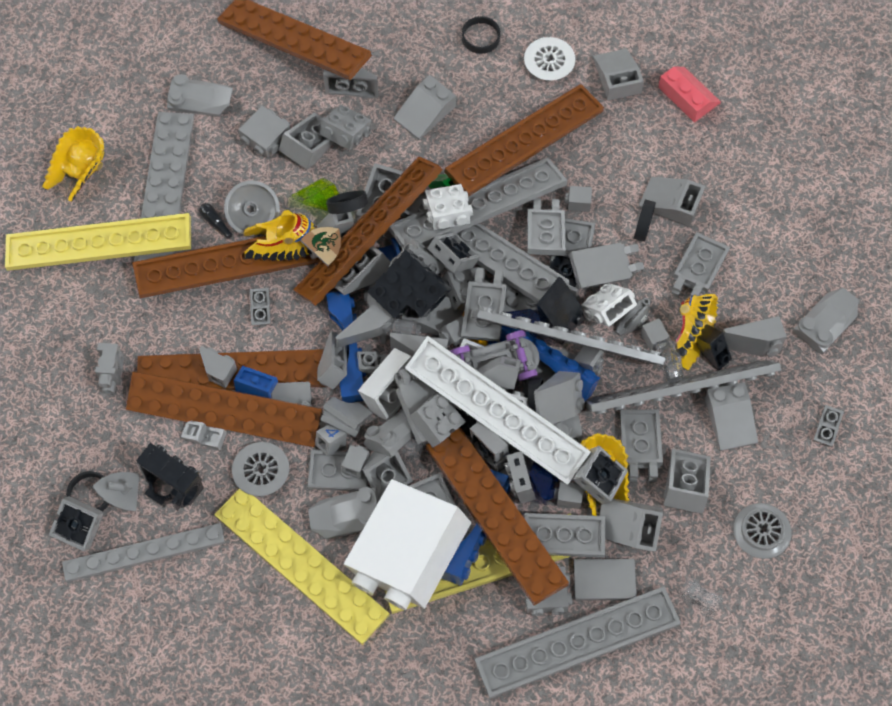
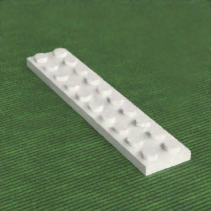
M429 336L425 338L405 367L410 373L515 448L522 451V453L567 485L591 453L586 447Z

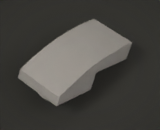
M269 288L250 289L251 325L271 324Z
M376 351L357 352L359 371L373 374L388 355H377Z
M825 405L813 440L833 447L844 411Z

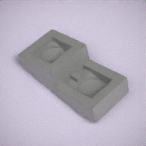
M189 421L184 427L181 438L202 446L221 450L227 432L224 429L208 427L202 422Z

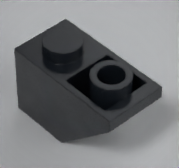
M706 324L704 329L701 330L702 334L697 337L696 344L707 360L717 370H721L732 360L723 332Z

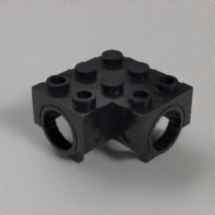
M405 249L401 256L391 264L386 273L382 274L367 293L393 318H400L409 307L414 309L422 318L427 317L444 300L451 288L412 250Z
M150 442L136 460L143 477L149 483V488L144 494L161 506L165 501L171 499L173 508L176 511L187 505L191 506L204 489L202 479L199 477V471L192 466L187 467L182 464L183 461L176 455L172 457L167 454V450L159 444L155 446ZM158 478L173 487L169 495L159 496L154 493L153 485Z

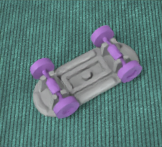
M525 330L507 334V340L474 350H470L469 345L450 351L477 371L478 368L500 356L521 360L517 376L519 381L538 376L536 368L539 364V352L533 342L523 338L526 336Z

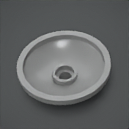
M253 180L241 182L234 186L225 198V218L228 224L242 235H244V230L248 227L279 217L280 206L275 192L262 182ZM252 206L253 212H248L247 207Z

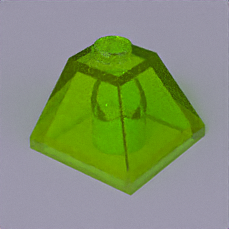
M321 178L292 194V197L304 205L328 212L326 200L339 193L334 183Z

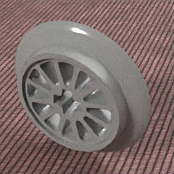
M257 442L244 447L236 455L232 465V476L236 485L245 493L253 496H265L276 492L283 486L289 474V461L286 454L278 446L267 442ZM262 455L266 456L264 461L261 459ZM259 456V461L257 462L254 457ZM259 466H262L264 473L260 474L258 471ZM268 476H271V477H273L274 479H273L272 481H270V479L268 478ZM264 478L268 481L265 485L263 484ZM260 479L261 485H256L258 480Z
M765 503L749 505L738 513L734 521L733 532L736 542L743 551L753 557L760 559L776 557L786 550L791 541L792 531L789 520L782 511L772 505ZM762 514L767 515L765 521L763 520ZM769 516L774 519L770 523H768ZM775 522L778 524V526H771ZM759 527H767L766 532H763V534L759 532ZM748 533H755L751 537H749ZM755 537H758L757 543L753 541ZM761 538L763 539L764 545L759 544Z

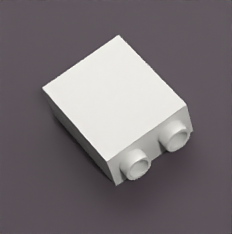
M391 479L344 562V565L355 574L351 583L370 595L374 594L377 587L387 591L384 599L400 609L406 610L410 602L425 609L466 534L471 521L459 507Z

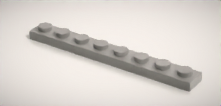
M218 523L63 561L65 581L71 582L226 544L222 525Z

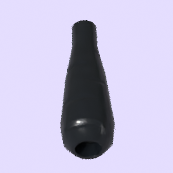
M203 203L199 207L201 216L227 239L231 238L233 234L226 227L214 207L209 203Z

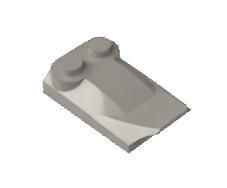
M179 74L173 77L171 81L167 109L168 111L221 117L222 111L230 105L233 88L224 84L188 79L186 75Z
M843 287L828 292L799 321L792 332L823 355L857 318L859 299Z
M403 408L381 426L369 427L364 435L366 439L364 444L367 449L390 457L402 448L414 436Z
M363 487L356 492L319 500L315 505L308 508L311 531L320 534L325 539L362 532L379 502L378 489L376 487Z

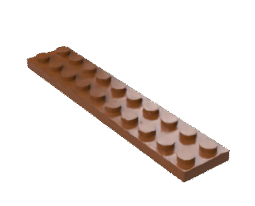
M234 0L217 18L219 24L348 80H351L372 56L370 50L250 0Z
M580 84L445 167L444 173L456 185L461 184L463 191H467L469 197L604 111L605 107Z
M418 156L341 238V247L334 261L329 266L320 261L293 289L295 293L314 306L321 302L324 296L336 286L339 280L349 272L367 250L374 246L375 242L400 218V215L438 177L442 168L438 164Z
M266 236L136 261L132 262L141 299L315 264L321 260L318 257L312 259L310 254H307L306 257H300L298 260L292 258L290 261L286 259L282 261H271L270 259L263 261L262 258L258 260L254 258L245 259L244 252L257 239L266 240Z
M324 349L218 353L222 356L227 355L233 358L237 367V371L226 388L209 381L201 354L138 356L137 372L227 390H235L234 379L242 366L277 377L278 383L310 382L311 388L328 387L322 385L317 380L318 366Z
M136 371L132 372L126 410L185 422H202L210 427L310 447H316V431L319 430L323 409Z
M461 427L452 432L451 435L435 447H432L430 443L426 444L427 451L534 606L569 586V581Z

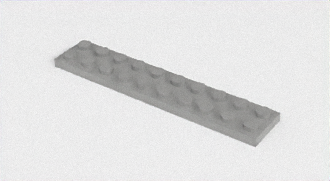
M158 112L141 219L180 214L195 118L194 114ZM174 251L138 255L134 257V262L172 255Z
M547 157L502 176L469 196L468 205L471 204L473 209V215L470 216V224L433 230L432 223L427 221L426 212L428 211L426 209L394 222L389 227V231L402 249L413 238L427 246L430 245L436 236L452 232L458 233L567 185V179Z
M425 191L401 214L403 217L406 218L424 210L422 199L425 198ZM480 223L456 233L465 241L468 247H471L481 256L476 264L495 275V269L503 270V281L536 303L539 302L558 277H561L567 286L569 285L567 278Z
M478 307V310H472L471 318L518 330H525L526 332L581 346L600 349L608 353L652 364L664 365L666 357L660 356L661 352L646 349L642 351V347L634 345L623 347L624 343L608 340L605 342V338L591 335L588 338L586 337L587 333L579 331L568 333V329L564 327L553 326L549 328L550 324L540 321H534L533 324L530 323L531 319L525 317L513 319L512 314L505 312L494 314L493 309Z
M763 360L586 400L584 405L589 411L595 412V414H602L607 412L606 409L614 408V410L626 408L625 405L628 404L638 406L650 399L652 402L663 400V397L668 395L671 398L682 396V392L686 391L697 393L701 391L700 388L704 387L715 389L719 388V384L722 383L733 385L737 384L738 380L741 379L751 381L757 379L759 375H764V377L776 375L775 372L781 371V366L779 362Z
M663 586L475 658L474 661L488 697L492 699L681 625V622Z

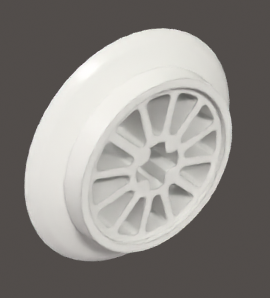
M544 37L535 40L528 46L525 51L524 62L527 69L534 76L543 80H557L565 77L572 71L575 65V53L565 41L554 37Z

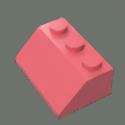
M674 66L660 76L658 88L694 123L721 103L685 67Z

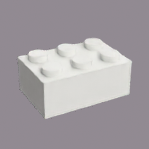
M396 348L391 351L358 390L370 411L386 421L391 419L402 406L395 391L399 387L394 374L399 373L398 371L401 369H405L412 358Z

